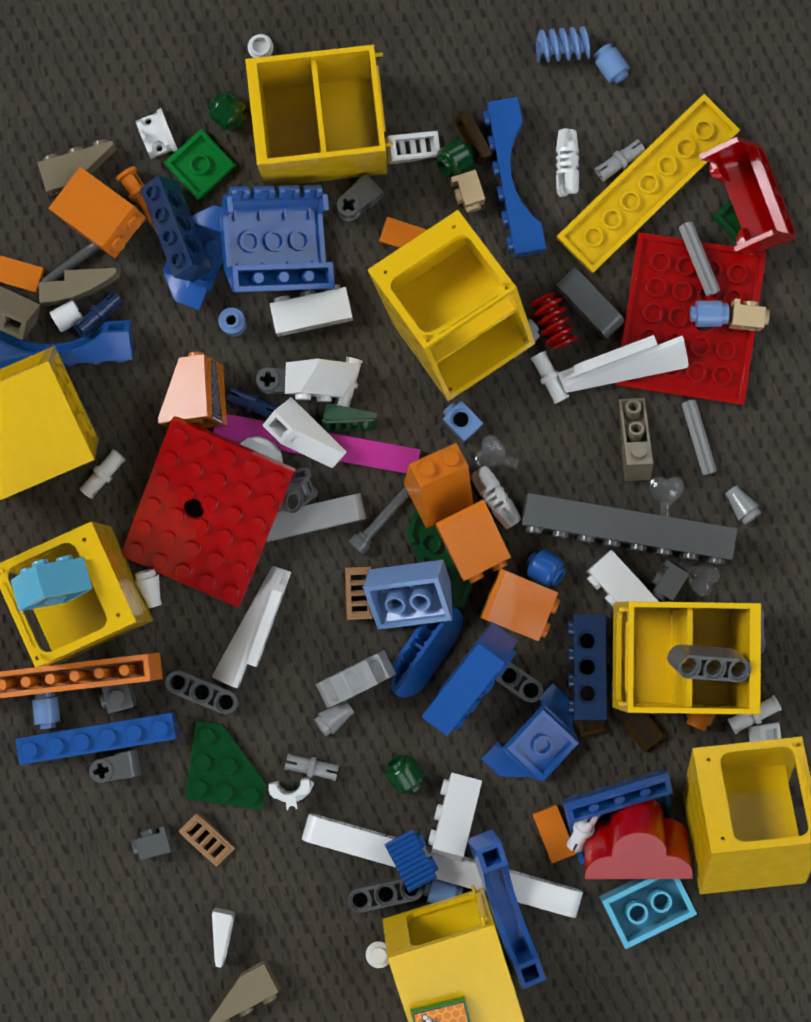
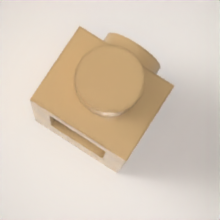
M476 170L451 177V186H457L458 188L454 190L458 205L463 203L467 213L480 210L481 205L485 203V197Z
M734 299L731 302L730 329L761 331L764 325H768L770 310L759 306L758 302L744 301L743 305L740 304V299Z

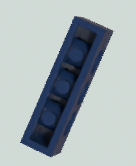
M157 175L140 188L173 277L195 282L212 270L179 182Z
M574 614L572 620H568L567 626L568 636H572V647H568V662H572V673H568V688H573V699H568V715H573V720H607L606 615ZM583 634H588L593 639V645L589 649L583 648L580 645V637ZM583 660H588L593 664V672L590 675H585L580 671V664ZM584 686L590 687L594 692V696L590 701H584L580 697V690Z

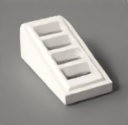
M438 131L389 135L385 138V143L393 142V146L386 147L388 165L436 158L440 150ZM426 138H429L432 152H427L425 143ZM415 140H419L421 153H417ZM405 142L409 144L410 154H406ZM396 143H398L400 155H397Z
M214 908L212 924L216 967L221 968L226 960L235 913L234 911Z

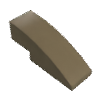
M117 268L64 270L65 281L39 282V303L43 306L64 304L70 300L82 299L110 285L120 277V272Z

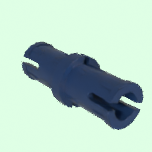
M111 292L99 304L93 305L87 315L74 324V328L81 336L87 337L93 329L106 322L110 314L123 305L122 300L116 293Z
M233 386L226 397V402L246 409V412L249 414L256 413L267 419L279 407L259 399L257 394L252 396Z

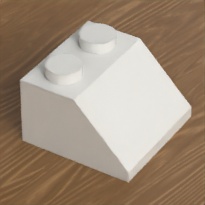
M325 359L286 362L285 394L295 395L296 400H311V397H316V402H332V398L344 395L359 371V364Z

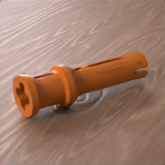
M132 166L121 172L116 177V180L123 184L129 193L128 198L130 201L136 202L155 230L140 190L145 184L136 173L137 168Z

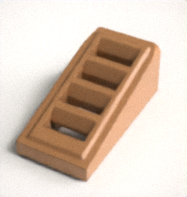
M371 567L345 568L347 620L373 619L368 600L352 601V596L365 595L364 590L351 591V586L364 585L365 580H351V575H366L367 578ZM352 606H367V611L352 612Z
M199 811L178 831L216 867L235 849ZM199 822L202 827L193 835L190 830ZM205 830L209 831L210 834L202 842L197 839ZM215 837L217 841L207 849L205 845ZM223 844L225 848L215 857L212 853Z

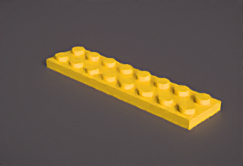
M703 94L565 227L556 238L593 274L708 163L701 160L700 154L731 140L739 133L740 129Z

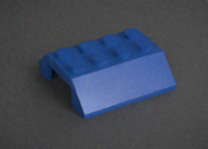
M299 185L278 186L277 193H275L274 186H253L251 194H249L248 186H235L229 188V194H223L220 213L224 271L233 293L335 288L333 262H326L322 214L329 210L328 194L322 192L321 185H303L302 193H300Z
M665 770L650 772L643 776L623 780L613 785L600 787L593 791L573 795L562 800L570 835L574 831L573 825L576 822L599 815L600 817L597 820L610 818V812L652 799L656 800L662 807L663 818L676 820L669 795L673 793L670 776ZM583 846L582 851L576 853L580 865L584 864Z

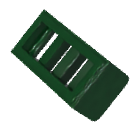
M328 403L326 404L322 428L326 432L375 430L378 413Z

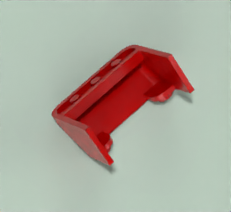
M735 137L699 155L701 160L711 163L709 171L712 177L725 183L742 228L738 231V237H736L737 246L734 247L736 252L751 254L787 243L796 238L794 226L767 155L760 144Z

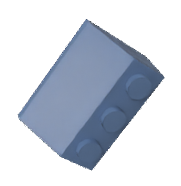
M444 560L369 569L363 589L378 629L452 621L451 582Z

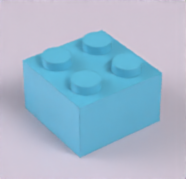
M72 555L59 557L56 559V562L49 563L48 559L31 563L32 567L20 570V575L11 579L19 612L68 603L92 589L84 557L73 559Z

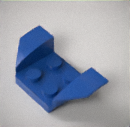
M215 205L192 216L212 270L195 282L174 278L168 261H166L163 268L164 276L175 301L197 310L200 309L205 294H209L212 291L223 263L220 225L221 207Z
M551 683L538 700L542 706L504 747L496 742L481 759L499 776L531 777L543 782L579 744L573 728V717L568 715L569 698Z

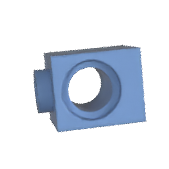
M462 401L457 405L454 402L451 403L443 411L445 417L442 421L463 443L483 425V422ZM460 413L466 415L468 424L464 427L456 426L453 421L455 415Z

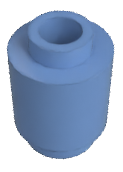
M610 43L600 48L593 55L596 59L595 64L609 83L614 81L618 84L629 75L627 71L630 69V66L618 49L612 47Z
M696 301L695 306L690 307V321L695 322L696 327H721L722 324H728L729 305L728 303H722V301Z
M227 308L219 315V326L226 335L237 337L245 331L247 323L240 310ZM230 318H236L235 324H227V321Z
M55 692L34 694V700H32L34 725L40 724V729L55 728L56 722L61 721L58 697H55Z
M434 879L425 884L423 896H427L426 902L435 903L462 894L463 887Z

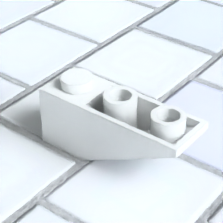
M292 397L275 409L262 425L282 445L331 468L335 467L347 453Z

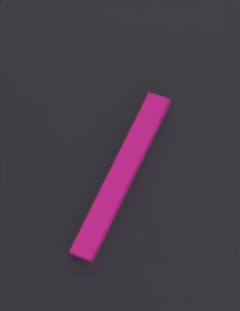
M226 414L227 426L214 427L213 433L236 443L255 436L268 438L278 446L280 451L301 454L282 445L262 426L266 421ZM328 433L347 452L339 462L406 474L408 465L419 460L420 449Z

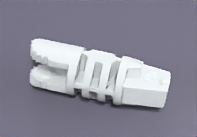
M564 128L558 131L556 154L558 155L556 156V168L558 169L556 171V189L560 197H565L569 193L575 194L579 190L577 132L573 129Z
M481 466L476 472L474 471L471 474L472 483H474L484 501L487 502L489 509L491 508L493 515L506 529L514 526L521 520L514 503L508 498V494L504 492V488L500 486V482L489 467Z

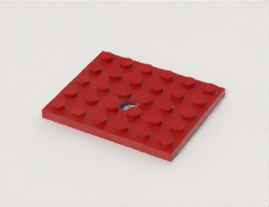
M639 232L637 234L621 347L653 335L658 345L683 336L689 366L680 370L617 382L615 386L743 406L745 403L755 331L730 329L729 322L728 324H722L721 327H711L707 331H700L690 321V307L695 306L696 301H722V303H728L730 318L731 302L734 299H740L741 305H743L744 301L759 303L767 252L758 251L745 254L736 252L732 246L701 242L720 288L718 293L707 296L683 239Z
M174 416L171 419L122 549L124 558L149 569L155 568V571L239 608L296 468ZM190 499L199 500L204 509L203 515L200 517L190 516L185 510L186 501Z

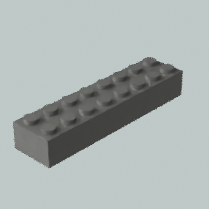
M531 493L525 495L520 523L521 527H526L525 532L542 534L543 530L551 531V537L566 539L568 535L577 536L576 541L592 543L595 539L603 540L602 545L617 548L620 547V544H627L628 550L639 552L651 548L654 549L653 554L672 556L674 552L680 553V559L692 561L698 560L699 557H704L705 563L715 565L724 564L725 561L733 559L737 528Z

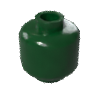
M230 91L225 93L219 92L208 105L210 118L224 130H230L233 127L239 129L247 119V116L244 115L246 104Z
M455 139L438 151L436 166L445 177L463 174L473 167L475 152L469 143Z
M399 754L387 763L385 776L398 793L409 792V794H412L421 788L424 771L412 756Z

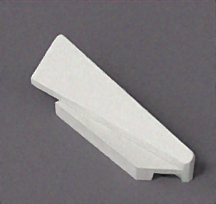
M653 335L578 363L570 369L559 372L558 376L564 392L568 393L684 369L689 366L683 336L658 345Z
M276 566L271 567L212 675L214 679L239 688L247 664L254 667L258 666L290 578V571Z

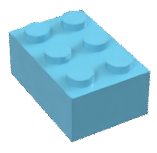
M634 879L599 896L625 949L697 915L680 879Z

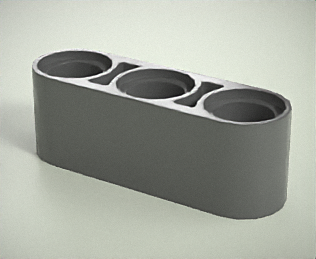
M573 268L555 285L557 291L603 339H608L625 323L620 313L576 268Z
M681 644L674 646L669 651L667 657L669 664L682 677L687 679L742 682L751 673L750 663L732 648Z
M509 662L508 668L515 670V680L506 683L501 675L495 681L527 702L538 701L543 694L542 685L529 674ZM528 683H534L537 686V693L533 697H526L523 693V688Z
M177 670L171 672L166 677L165 684L169 692L216 712L229 714L239 706V696L236 692L189 672ZM175 675H181L185 679V686L182 689H176L173 686L172 679ZM201 684L209 689V696L206 699H201L196 694V689ZM227 694L233 698L232 708L225 709L221 706L220 699L222 695Z
M401 876L358 885L350 891L348 903L355 912H367L415 901L422 896L423 885L419 887L417 892L408 893L404 889L405 884ZM382 887H389L393 890L394 894L389 899H383L378 892ZM356 893H364L368 901L363 905L356 904L353 900V896Z

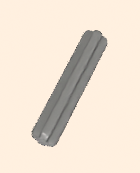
M686 222L679 227L680 233L707 296L714 295L720 291V288L693 222Z
M689 400L682 403V408L703 475L712 474L717 469L699 409L695 400Z

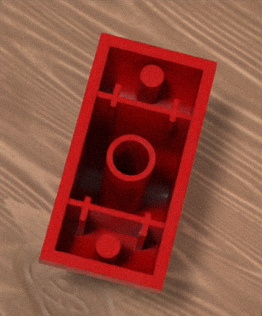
M654 799L610 812V818L596 821L594 833L591 837L587 838L584 844L585 879H692L688 831L679 821L663 818L662 807Z

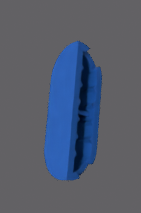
M452 606V621L418 625L392 663L396 674L391 677L390 688L396 695L403 698L411 697L421 691L428 683L461 634L463 616L457 608Z

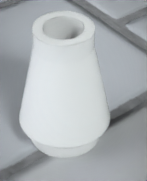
M155 568L135 573L136 580L134 582L146 607L153 608L161 605L159 574H156Z

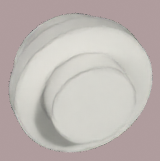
M264 34L255 35L248 42V51L252 58L268 57L273 53V42Z
M376 941L368 946L366 959L371 966L383 968L389 964L385 942Z

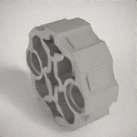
M385 650L318 682L316 686L326 707L329 708L381 683L396 673Z

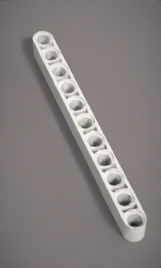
M308 814L302 840L396 867L384 845L386 842L394 839V836L373 830L370 831L369 829L348 823L345 824V822L317 814ZM426 846L422 848L427 858L432 856L439 868L435 872L436 879L472 889L471 885H475L476 889H484L474 859L470 860L468 857H463L460 862L430 854L432 847ZM509 869L517 902L568 917H577L583 891L524 873L520 875V872Z

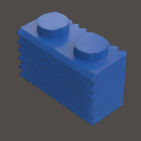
M413 829L384 844L408 892L437 878L435 872L439 868L432 856L427 858L422 848L427 845L420 832L415 834Z

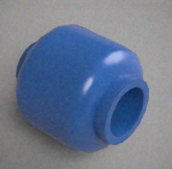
M547 549L541 550L538 553L533 552L526 562L528 577L546 588L550 586L556 587L566 573L564 561Z

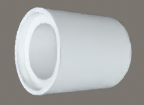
M73 300L50 312L52 319L61 332L74 326L75 323L83 318Z

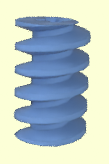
M584 26L580 27L578 34L574 27H570L568 35L564 28L559 29L558 35H556L552 28L547 36L543 29L539 30L536 37L538 63L542 55H544L547 62H550L553 54L557 62L560 61L562 54H565L567 61H570L572 53H575L577 60L581 59L582 52L586 53L588 59L590 58L589 35Z

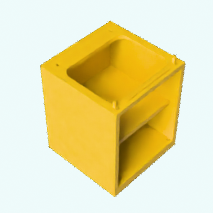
M374 45L245 59L256 160L264 186L276 187L362 177L365 174L369 176L387 174L386 147L393 146V142L385 143L384 132H386L379 68L376 65L375 57L383 56V52L375 53Z
M459 210L367 269L393 325L447 401H450L535 344L517 287Z
M55 346L0 369V500L95 460L99 439Z
M91 521L0 563V590L35 668L60 664L153 621L149 609L146 607L134 582L135 578L126 558L122 554V549L111 526ZM66 555H72L73 559L84 557L92 589L68 603L33 609L51 649V652L43 651L36 641L24 611L19 612L13 587L9 580V573L20 575V570L32 567L31 563L42 559H48L49 563L56 562L57 558Z
M614 602L613 708L627 713L760 715L761 603ZM681 644L732 648L750 663L751 673L742 682L687 679L682 677L669 664L667 657L669 651L674 646Z
M793 737L693 748L683 789V800L699 894L806 883L811 872V777L803 738ZM795 764L808 824V831L802 836L798 834L789 788V780Z
M471 885L472 891L382 919L387 958L408 1022H413L410 1010L412 1008L465 996L470 1022H525L483 888L476 889L475 885Z

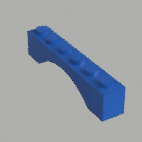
M518 97L487 102V110L483 111L485 127L490 126L491 136H487L488 146L491 151H494L496 161H492L494 177L499 176L501 185L497 186V195L499 202L504 201L505 211L501 212L503 226H508L510 236L506 237L508 252H513L514 258L544 253L546 245L542 224L523 205L515 190L511 176V151L515 138L522 126Z
M131 320L104 322L85 338L82 337L71 342L59 344H40L20 340L0 330V369L52 346L56 347L64 366H73L77 363L94 365L104 361L122 363L132 360L134 341Z
M174 711L82 728L23 736L15 740L19 765L173 740L179 737Z
M492 829L469 838L468 842L513 977L522 990L546 980L539 956L516 899L509 865L501 840Z

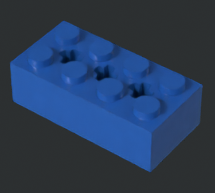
M492 622L435 695L422 718L446 736H448L453 728L458 731L467 719V715L475 710L482 696L490 691L497 677L501 676L510 665L509 662L516 654L513 648L518 640Z

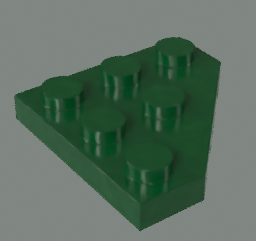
M414 510L406 535L420 563L444 560L451 582L452 605L464 609L472 583L470 584L468 579L462 580L435 525L426 528L418 511Z
M196 721L185 799L263 810L267 783L231 737L225 726L219 723Z

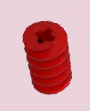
M555 292L542 296L529 304L531 308H538L533 315L534 317H542L537 325L538 327H546L541 332V335L543 337L550 336L545 341L546 346H554L550 351L564 347L578 338L577 336H569L574 327L565 326L570 317H561L566 307L557 306L563 299L562 297L554 298Z

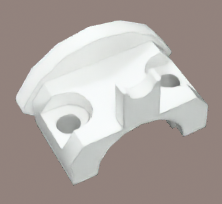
M162 109L156 110L157 113L136 121L138 131L151 159L172 150L173 152L178 150ZM162 147V150L157 151V148Z
M310 777L302 778L298 789L286 791L280 786L279 781L269 783L268 790L274 799L286 802L287 810L290 806L298 809L297 801L302 800L310 793L314 782L310 780Z

